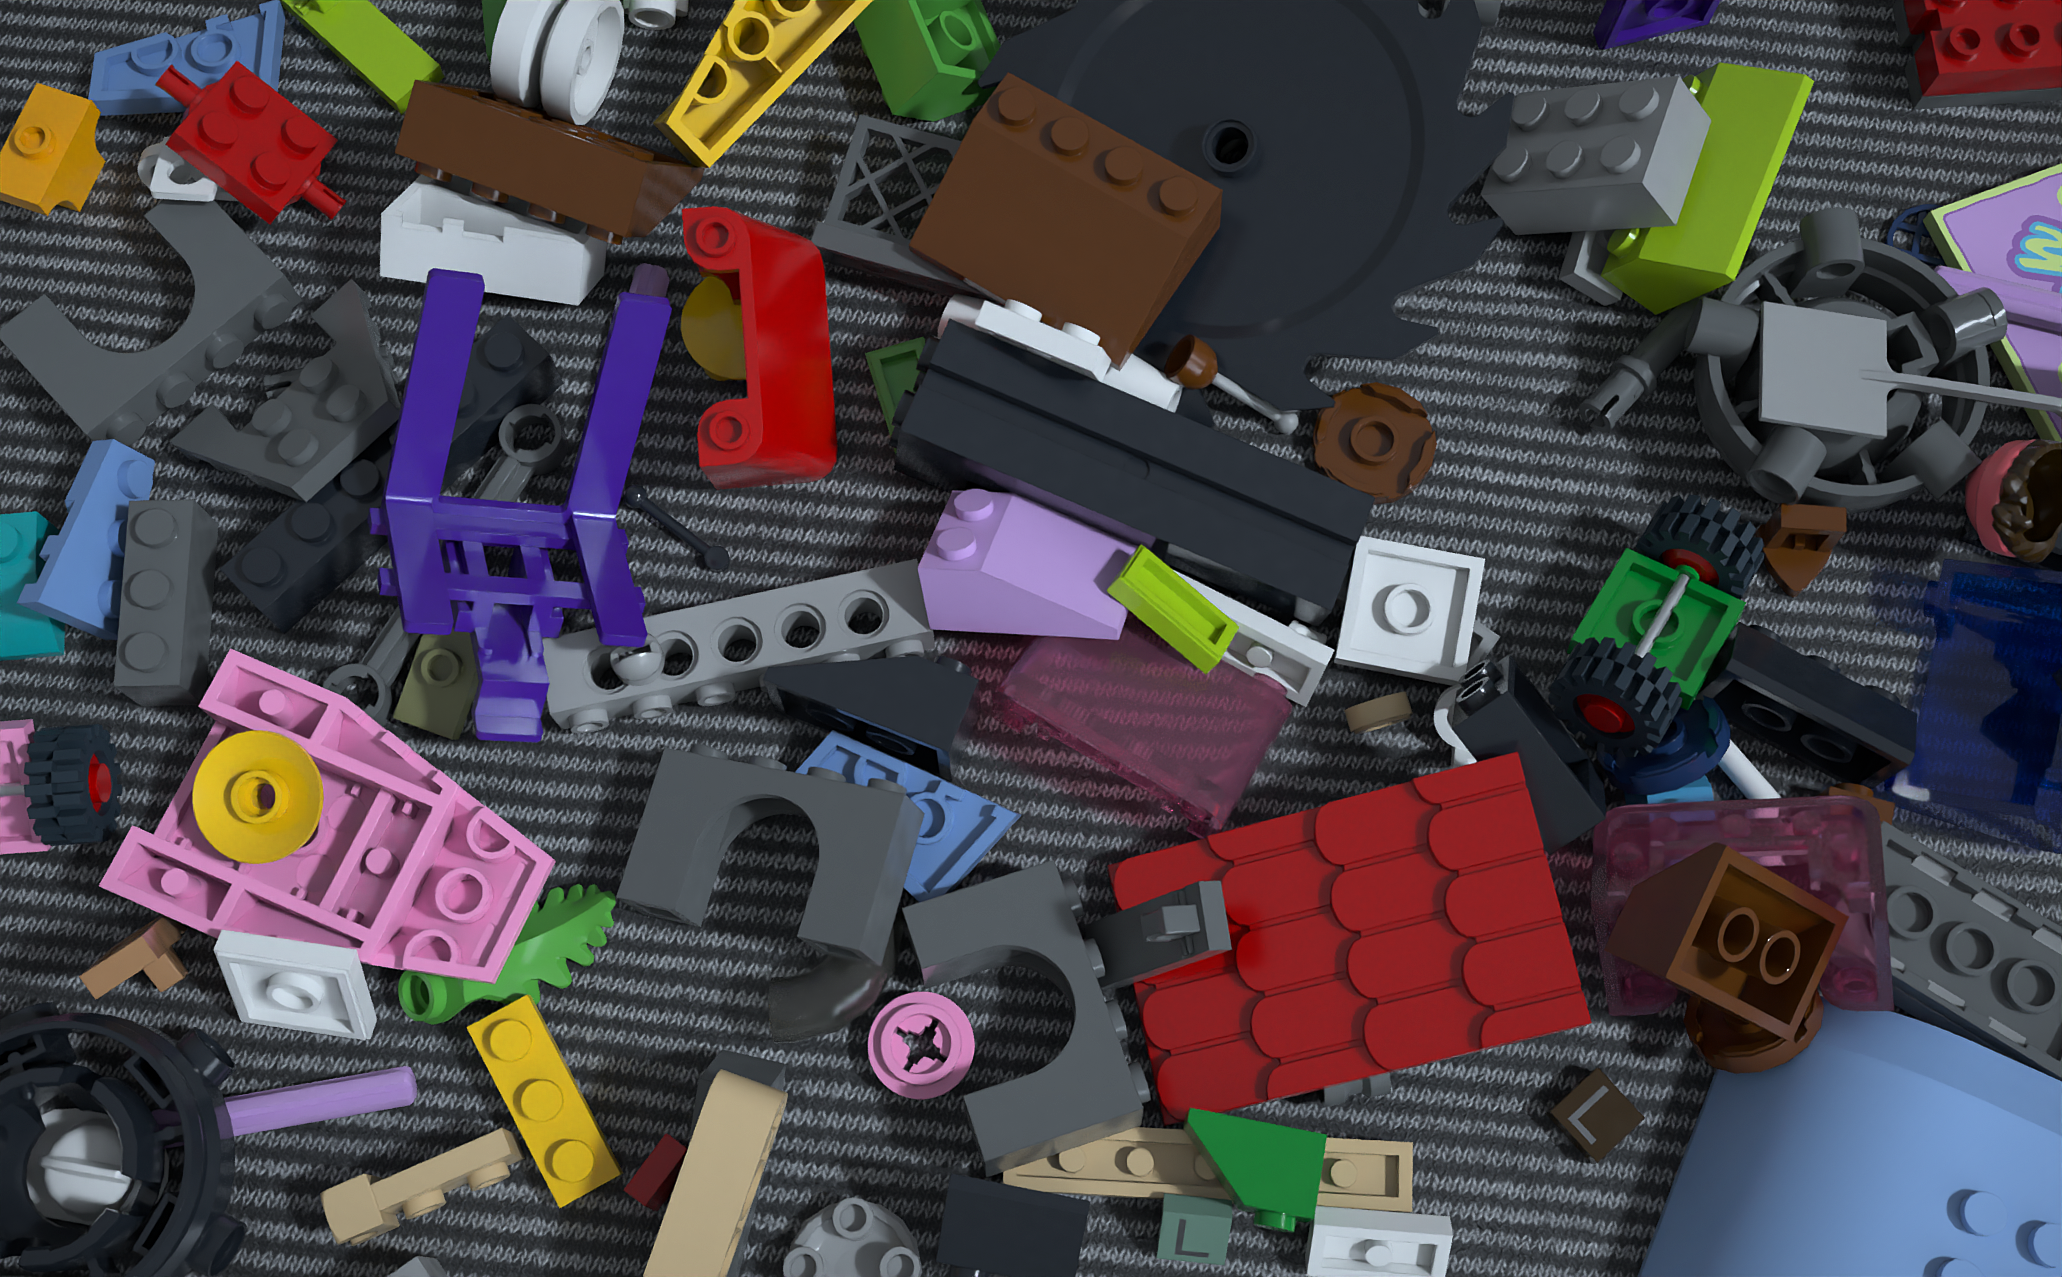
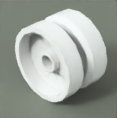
M507 0L495 34L490 65L492 89L497 97L527 108H535L542 102L549 116L575 125H585L595 116L606 97L615 75L624 34V9L620 0Z

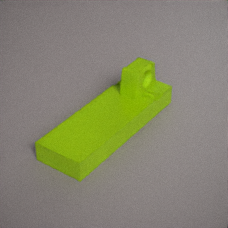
M280 0L283 7L401 115L407 109L415 79L438 83L445 77L440 65L368 0Z

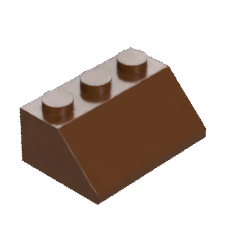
M1714 842L1633 886L1625 906L1617 918L1604 951L1735 1018L1792 1042L1849 916L1730 847Z

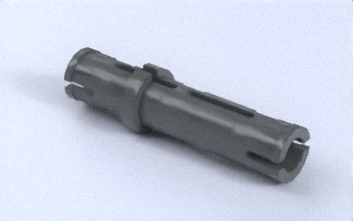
M1712 291L1701 296L1707 297ZM1718 293L1713 299L1720 300L1722 296ZM1701 296L1675 306L1630 355H1621L1610 366V376L1579 406V413L1584 421L1594 412L1598 413L1605 407L1602 413L1589 425L1598 432H1610L1615 423L1637 399H1645L1656 389V379L1684 350L1688 325Z

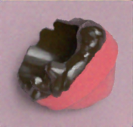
M2044 439L2008 442L1995 451V453L1985 458L1968 475L1965 484V509L1970 522L1979 535L1982 545L1986 549L2000 555L2017 557L2021 561L2028 563L2043 561L2053 550L2058 534L2062 530V442Z

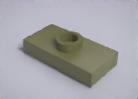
M452 627L451 634L422 635L393 718L451 740L460 738L479 683L469 632H454Z

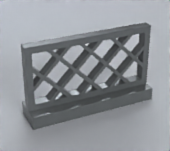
M860 114L824 223L817 221L811 239L820 251L822 261L948 297L960 294L1000 303L909 250L911 239L904 237L896 222L927 204L930 205L940 185L939 183L928 189L915 165L936 153L949 155L954 158L962 141ZM871 135L895 141L903 157L871 174L863 159ZM904 144L919 148L908 153ZM861 168L865 178L856 182L859 170ZM909 168L922 193L890 210L877 185ZM872 189L884 214L862 226L843 221L849 201ZM891 225L895 235L880 230Z

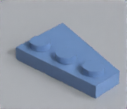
M280 0L259 4L261 13L230 22L227 14L205 20L207 29L174 38L172 35L164 32L96 52L88 99L92 100L101 112L100 116L185 112L186 107L160 87L155 86L169 66L173 65L175 69L203 89L207 85L218 82L236 61H239L278 92L286 16Z
M115 439L92 441L65 499L67 512L69 513L59 535L47 537L39 554L46 562L37 583L25 584L17 604L104 640H118L129 501L149 500L150 491L153 486L154 460Z
M834 730L795 771V773L806 775L809 767H821L842 774L846 777L847 783L867 786L870 778H878L897 783L907 789L906 795L925 813L904 884V888L918 902L951 893L1021 816L1019 813Z

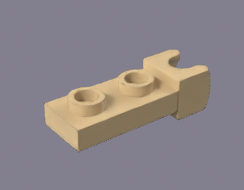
M500 1128L385 1179L369 1174L359 1175L321 1192L320 1198L336 1243L342 1244L350 1241L351 1246H355L398 1228L400 1224L396 1214L404 1211L406 1219L416 1218L445 1205L446 1201L443 1194L468 1183L471 1191H476L510 1176L508 1165L525 1159L516 1133Z

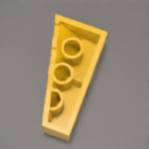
M735 0L681 94L653 124L693 165L710 168L873 0Z

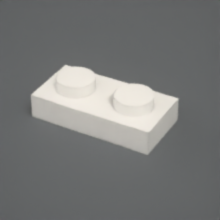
M1316 1206L1314 1220L1310 1221L1305 1254L1306 1276L1445 1277L1453 1238L1450 1216Z

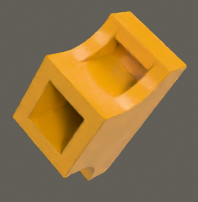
M36 83L0 152L1 201L46 216L49 215L56 205L78 212L81 211L106 162L98 152L95 143L96 125L101 112L92 100Z

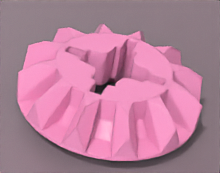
M912 992L889 1002L876 1016L868 1037L870 1063L880 1081L893 1093L919 1101L948 1094L968 1074L975 1050L973 1030L965 1013L950 999L932 992ZM934 1021H937L938 1025L934 1030L936 1034L933 1039V1045L940 1051V1055L947 1060L943 1063L937 1058L933 1061L928 1057H923L917 1065L913 1064L909 1072L906 1071L905 1068L909 1063L908 1057L911 1050L904 1043L903 1037L896 1034L897 1031L901 1030L907 1035L912 1033L913 1035L920 1036L926 1028L930 1029Z

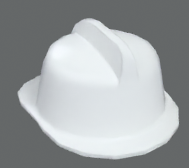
M76 1108L54 1109L41 1115L46 1131L39 1137L32 1149L27 1165L29 1196L37 1210L45 1217L91 1225L106 1208L118 1210L132 1191L135 1179L121 1174L122 1149L117 1129L110 1116L93 1111H80ZM166 1149L164 1177L155 1204L159 1201L168 1182L169 1158Z

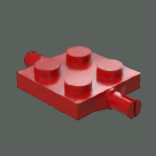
M236 61L218 82L207 85L203 89L175 69L173 65H170L156 82L155 86L160 87L187 108L184 112L182 123L173 132L165 145L268 224L275 220L285 206L297 202L301 197L327 216L330 221L346 203L347 200L342 199L317 179L322 160L337 143L338 139L239 61Z

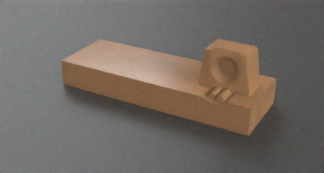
M160 915L114 945L79 977L95 1000L142 969L159 992H164L183 980L188 974L187 968L171 946L182 938L181 934L187 928L178 921Z

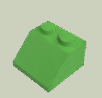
M873 0L853 20L861 38L862 49L869 58L882 88V97L893 115L934 122L985 104L997 88L996 86L982 89L977 83L1001 47L981 0Z

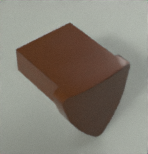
M1781 503L1767 523L1760 525L1755 532V536L1761 537L1764 544L1761 552L1765 553L1763 562L1767 571L1788 596L1796 597L1825 566L1833 547L1846 533V508Z

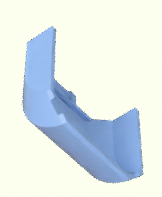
M1820 996L1824 1005L1821 1028L1809 1046L1787 1063L1755 1073L1734 1074L1716 1069L1637 1276L2062 1277V1081L1928 1023L1881 1008Z

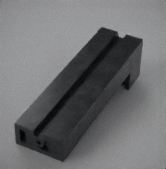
M950 318L941 338L933 335L929 336L916 367L919 374L915 381L913 392L909 390L904 391L892 419L891 425L895 427L889 441V446L897 449L894 465L895 471L950 494L953 490L966 491L968 481L995 492L1018 494L1138 547L1143 545L1166 564L1316 627L1331 613L1349 568L1348 562L1353 549L1359 542L1374 503V496Z

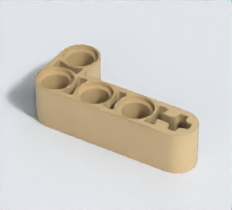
M723 1069L717 1073L702 1107L643 1277L727 1276L786 1107L787 1092Z

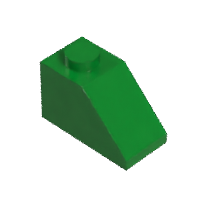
M1189 1108L1185 1114L1183 1129L1238 1210L1255 1213L1253 1225L1294 1233L1296 1221L1307 1223L1314 1220L1327 1140L1326 1134Z

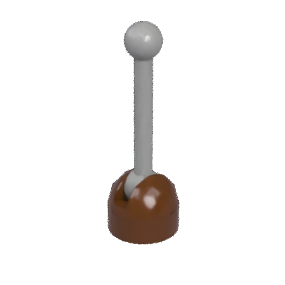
M1188 334L1184 336L1169 354L1164 367V374L1167 379L1180 385V387L1197 390L1203 389L1212 383L1273 420L1274 426L1279 432L1288 434L1297 428L1298 417L1295 412L1278 410L1218 373L1217 357L1214 350L1194 335Z

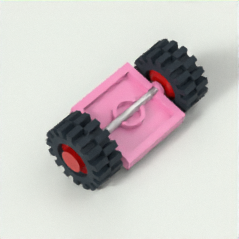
M33 719L0 721V854L48 851L52 846L101 843L111 838L110 833H115L118 826L115 817H120L121 806L117 802V796H122V785L117 784V775L121 774L120 762H114V757L117 754L115 744L109 743L111 735L108 730H103L102 725L41 728V731H36L35 733Z

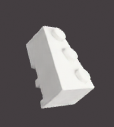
M454 174L451 182H444L420 175L381 213L380 276L426 283L428 272L433 268L478 273L484 279V292L579 305L604 276L607 242L585 234L587 223L568 216L566 217L565 224L541 219L528 213L530 202L511 195L509 196L508 203H501L481 197L471 192L473 181Z

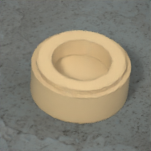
M1406 692L1376 698L1344 710L1350 731L1354 732L1355 735L1397 724L1411 718L1410 715L1413 714Z

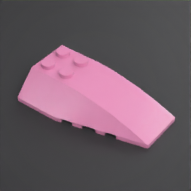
M230 648L198 706L215 720L211 731L154 834L132 825L99 887L218 939L221 930H229L357 949L360 963L495 984L556 861L492 810L463 790L447 775L418 755L393 733L373 720L348 698ZM255 730L280 733L300 744L312 757L319 770L324 793L321 817L309 840L290 856L263 864L239 862L217 851L202 834L194 815L192 802L195 777L207 754L226 738L241 732ZM269 784L263 787L260 795L263 805L267 808H271L275 803V791Z

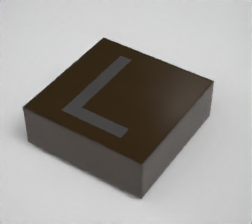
M1599 1067L1592 1069L1545 1113L1592 1165L1602 1160L1645 1119Z

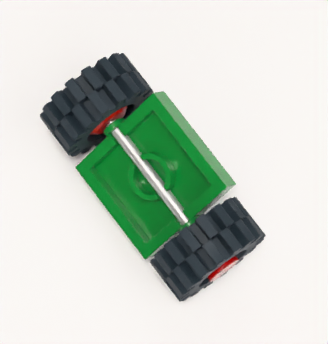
M1689 494L1686 501L1680 495L1671 497L1668 503L1664 501L1657 509L1636 545V548H1638L1636 552L1628 548L1623 552L1571 638L1567 651L1570 655L1549 689L1551 691L1548 696L1549 704L1556 706L1553 713L1558 720H1569L1565 728L1573 735L1579 731L1587 735L1583 742L1594 747L1598 741L1604 744V752L1613 755L1621 748L1625 757H1635L1638 751L1645 756L1650 754L1653 748H1657L1678 709L1681 707L1688 711L1739 621L1746 604L1741 598L1764 559L1765 553L1761 552L1764 547L1762 538L1752 537L1756 528L1750 521L1744 524L1737 522L1741 513L1734 508H1731L1726 514L1719 510L1721 502L1710 498L1707 505H1702L1700 495Z

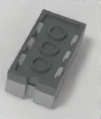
M1884 820L1856 836L1833 877L1834 881L1844 886L1843 889L1822 900L1849 916L1828 964L1920 1021L1959 1035L2062 1081V927Z

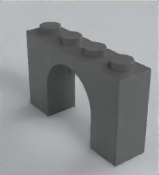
M191 178L184 184H192L196 181ZM164 199L144 215L164 243L191 270L195 285L194 301L186 321L165 342L148 350L134 353H118L102 349L88 341L45 294L0 328V340L92 441L115 439L126 446L132 445L142 437L149 424L169 408L177 407L186 402L194 393L197 385L218 368H225L234 363L243 353L244 347L265 330L281 325L290 316L292 309L302 301L280 269L214 200L205 202Z
M692 744L689 752L664 748L616 897L643 915L701 927L722 858L737 835L749 825L768 816L778 814L804 816L812 821L819 842V861L797 937L819 953L881 966L925 814L906 795L907 789L897 783L878 778H870L867 786L847 783L846 777L842 774L821 767H809L806 775L786 771L787 766L783 763L757 755L749 756L747 763L728 760L729 756L726 753L700 744Z
M1054 860L902 908L905 930L925 989L994 967L1017 966L1031 969L1051 980L1064 994L1073 1013L1074 1027L1072 1034L1064 1049L1052 1062L1031 1074L963 1096L965 1114L986 1177L1141 1126L1144 1109L1142 1103L1151 1100L1146 1078L1138 1061L1127 1064L1119 1040L1128 1037L1121 1009L1116 999L1106 1002L1104 1000L1097 978L1105 976V968L1100 951L1094 938L1082 939L1075 919L1084 915L1078 890L1072 878L1061 880Z

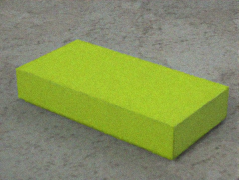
M1140 545L1128 557L1106 590L1204 674H1207L1220 662L1239 629V626L1143 545Z

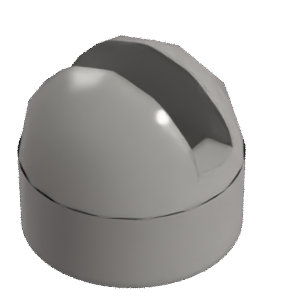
M648 633L644 645H650L651 652L635 654L620 661L621 653L641 647H611V666L618 678L624 683L632 686H643L653 682L661 674L665 664V656L659 642L651 634Z

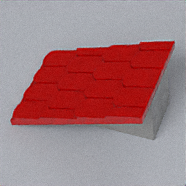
M1518 752L1414 778L1406 783L1332 801L1324 806L1212 834L1204 839L1134 856L1122 862L1107 865L1116 913L1169 892L1182 889L1198 881H1221L1232 950L1132 983L1163 1127L1183 1123L1189 1108L1221 1114L1584 1027L1592 1023L1585 996L1581 989L1579 974L1565 923H1563L1561 908L1547 857L1544 853L1543 842L1529 791L1526 787V780Z

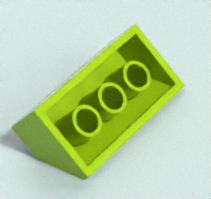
M1719 62L1696 76L1688 75L1683 78L1682 81L1710 117L1711 123L1676 226L1616 229L1609 239L1607 250L1610 254L1600 276L1655 315L1735 281L1813 86L1814 80L1806 74Z

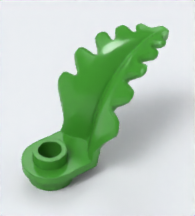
M576 884L569 889L567 899L565 900L562 888L555 887L551 889L543 909L540 908L537 901L535 902L495 984L406 970L402 974L398 985L399 1001L404 1012L414 1021H424L434 1025L450 1020L467 1005L479 999L510 1004L528 994L532 996L537 1005L540 1002L539 980H543L560 989L566 988L571 984L572 977L566 964V958L584 967L590 966L594 962V955L587 947V943L594 947H602L606 944L607 937L601 926L611 928L614 925L611 916V910L616 903L614 894L611 891L600 892L595 884L590 885L585 894L582 885Z

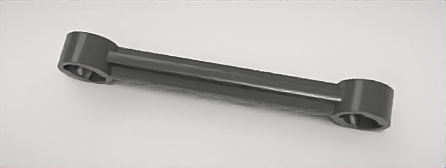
M526 404L513 409L506 415L499 429V441L504 451L472 498L515 502L532 475L547 474L555 470L563 462L568 451V439L557 416L550 409L542 405ZM532 424H546L555 431L552 444L545 442L543 446L536 450L527 451L519 449L515 453L513 447L514 439L523 428ZM398 605L360 663L339 667L327 677L322 687L341 695L347 686L356 681H374L379 689L378 701L375 707L369 704L363 711L384 727L392 717L395 708V696L390 686L419 645L423 634L408 633L403 630Z

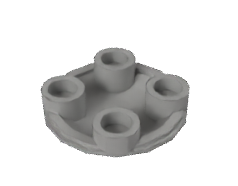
M852 1197L844 1199L839 1203L830 1204L806 1220L791 1242L789 1253L784 1260L783 1272L784 1277H920L922 1267L918 1244L904 1221L880 1204Z

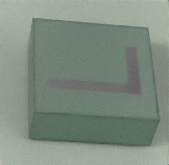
M1164 1193L1157 1238V1258L1225 1265L1232 1223V1200Z

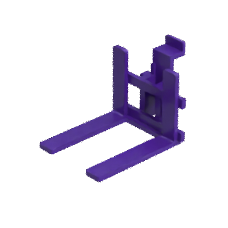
M433 268L429 270L381 507L380 509L369 508L368 513L370 534L387 535L393 567V569L379 568L377 575L379 595L397 596L402 628L405 632L449 635L453 627L454 632L470 633L479 679L471 713L475 734L479 740L537 743L542 739L543 735L540 718L550 684L543 656L544 646L542 637L559 638L564 619L561 608L590 609L599 642L603 645L643 647L645 645L648 633L642 613L646 603L641 587H634L625 555L629 543L625 529H618L616 513L672 308L669 300L665 297L622 292L617 296L564 504L555 506L441 496V486L484 295L485 283L483 276L478 273ZM438 539L443 540L442 546H441V551H440V546H439V540H438ZM483 546L514 548L508 577L488 575ZM547 548L576 550L584 583L555 581Z

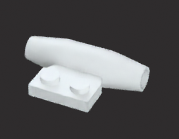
M955 294L944 309L938 327V338H941L950 318L1175 413L1182 393L1180 385L1167 379L1163 372L1131 354L1119 372L1109 366L1111 359L1102 347L1097 346L1100 337L1083 327L1065 322L1062 331L1040 323L1042 314L1039 311L1011 299H1007L1005 305L984 299Z

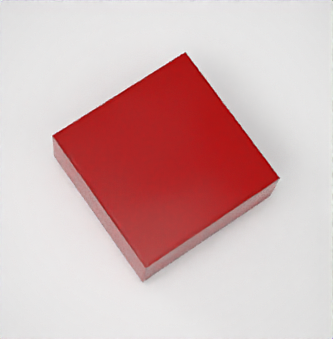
M666 1133L624 1188V1191L643 1206L658 1211L674 1190L688 1147Z

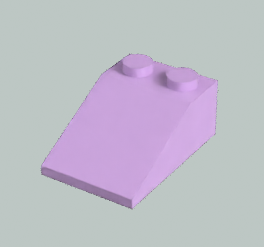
M983 489L953 490L918 565L929 627L932 630L1119 640L1129 610L1106 590L1128 557L1138 546L1015 493L988 492Z

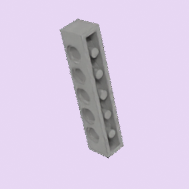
M917 559L643 617L647 633L657 639L664 652L665 660L676 653H687L693 656L690 667L684 673L669 676L661 672L657 679L643 686H632L623 683L620 687L611 690L599 687L602 674L609 668H612L610 663V650L612 646L603 645L599 642L596 628L559 635V638L542 639L544 646L543 656L550 683L546 695L549 713L561 730L570 728L572 733L595 732L606 728L609 725V719L634 714V718L640 720L659 718L671 713L673 705L696 700L702 706L723 704L733 700L736 697L735 692L761 687L762 691L767 692L763 678L768 667L905 656L923 657L925 650L935 649L934 633L929 627ZM861 613H873L882 619L879 628L869 634H857L848 628L851 620ZM800 626H811L820 632L817 640L812 645L805 648H795L786 643L787 637L792 630ZM747 639L756 643L754 653L744 661L732 662L724 658L725 650L736 640ZM650 645L621 653L620 661L635 654L651 652Z

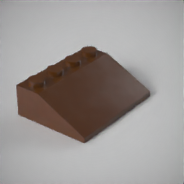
M1008 72L973 119L909 243V250L1005 305L1007 299H1011L1034 308L1042 314L1040 323L1062 331L1065 322L1095 333L1100 337L1097 346L1102 347L1111 359L1109 366L1120 372L1219 229L1223 190Z
M416 79L395 149L396 154L415 160L414 171L421 175L444 182H451L454 174L473 181L471 192L476 195L501 203H508L509 196H514L530 202L528 213L559 224H565L567 216L587 223L585 234L616 245H622L624 237H646L701 181L704 173V168L697 167L688 162L585 125H575L549 116L546 111L536 107L527 108L500 99L494 92Z

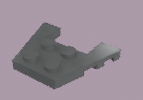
M350 279L310 315L336 342V345L324 356L317 357L307 363L302 369L300 377L276 399L268 400L260 405L253 414L252 420L240 431L215 405L210 404L173 437L170 442L189 460L197 463L200 459L204 460L219 471L230 475L237 472L249 477L255 484L307 502L399 418L401 407L388 363L382 358L378 347V342L381 340L378 326L370 318L368 309L372 307L370 298Z

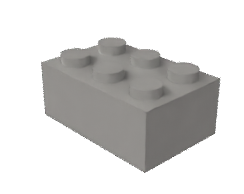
M1679 76L1517 93L1513 106L1507 148L1491 164L1481 196L1515 235L1676 226L1711 119Z

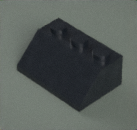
M1739 622L1735 626L1695 697L1696 700L1702 701L1704 700L1703 695L1714 699L1723 711L1728 724L1841 783L1858 784L1873 789L1908 767L1915 755L1917 713L1900 705V700L1896 695L1881 687L1863 686L1841 674V669L1835 663L1816 655L1805 656L1782 644L1783 640L1778 634L1759 625L1747 626Z

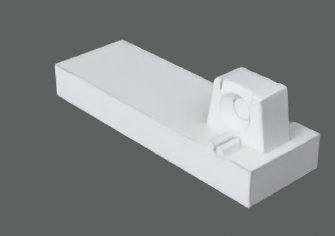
M1173 570L1239 626L1219 664L1306 707L1334 652V649L1325 645L1327 636L1300 624L1297 620H1293L1289 626H1286ZM1137 617V623L1151 629Z

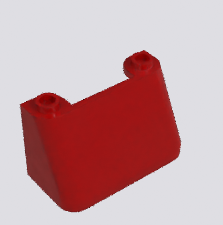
M712 206L682 209L684 243L689 257L699 267L702 277H715L724 282L730 290L734 305H741L748 398L728 399L717 402L709 407L701 417L697 433L700 468L717 490L810 483L821 480L831 472L837 462L838 444L825 268L820 251L812 241L801 235L729 208Z

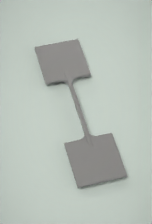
M1765 301L1761 304L1759 421L1883 440L1887 437V395L1890 390L1896 388L2050 411L2062 419V398L1912 374L1895 373L1887 362L1886 320Z

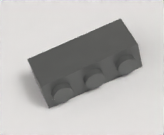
M194 499L129 501L114 687L140 706L199 705L206 693L219 524Z

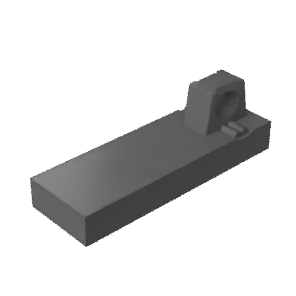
M1198 881L1182 889L1169 892L1085 925L1086 939L1094 938L1105 968V976L1097 978L1101 990L1117 989L1232 950L1221 881Z

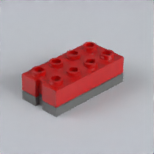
M1896 0L1892 8L1900 47H1912L1914 55L1905 67L1913 110L2062 100V0Z

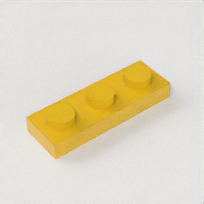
M527 994L466 1027L559 1208L623 1174L531 995Z

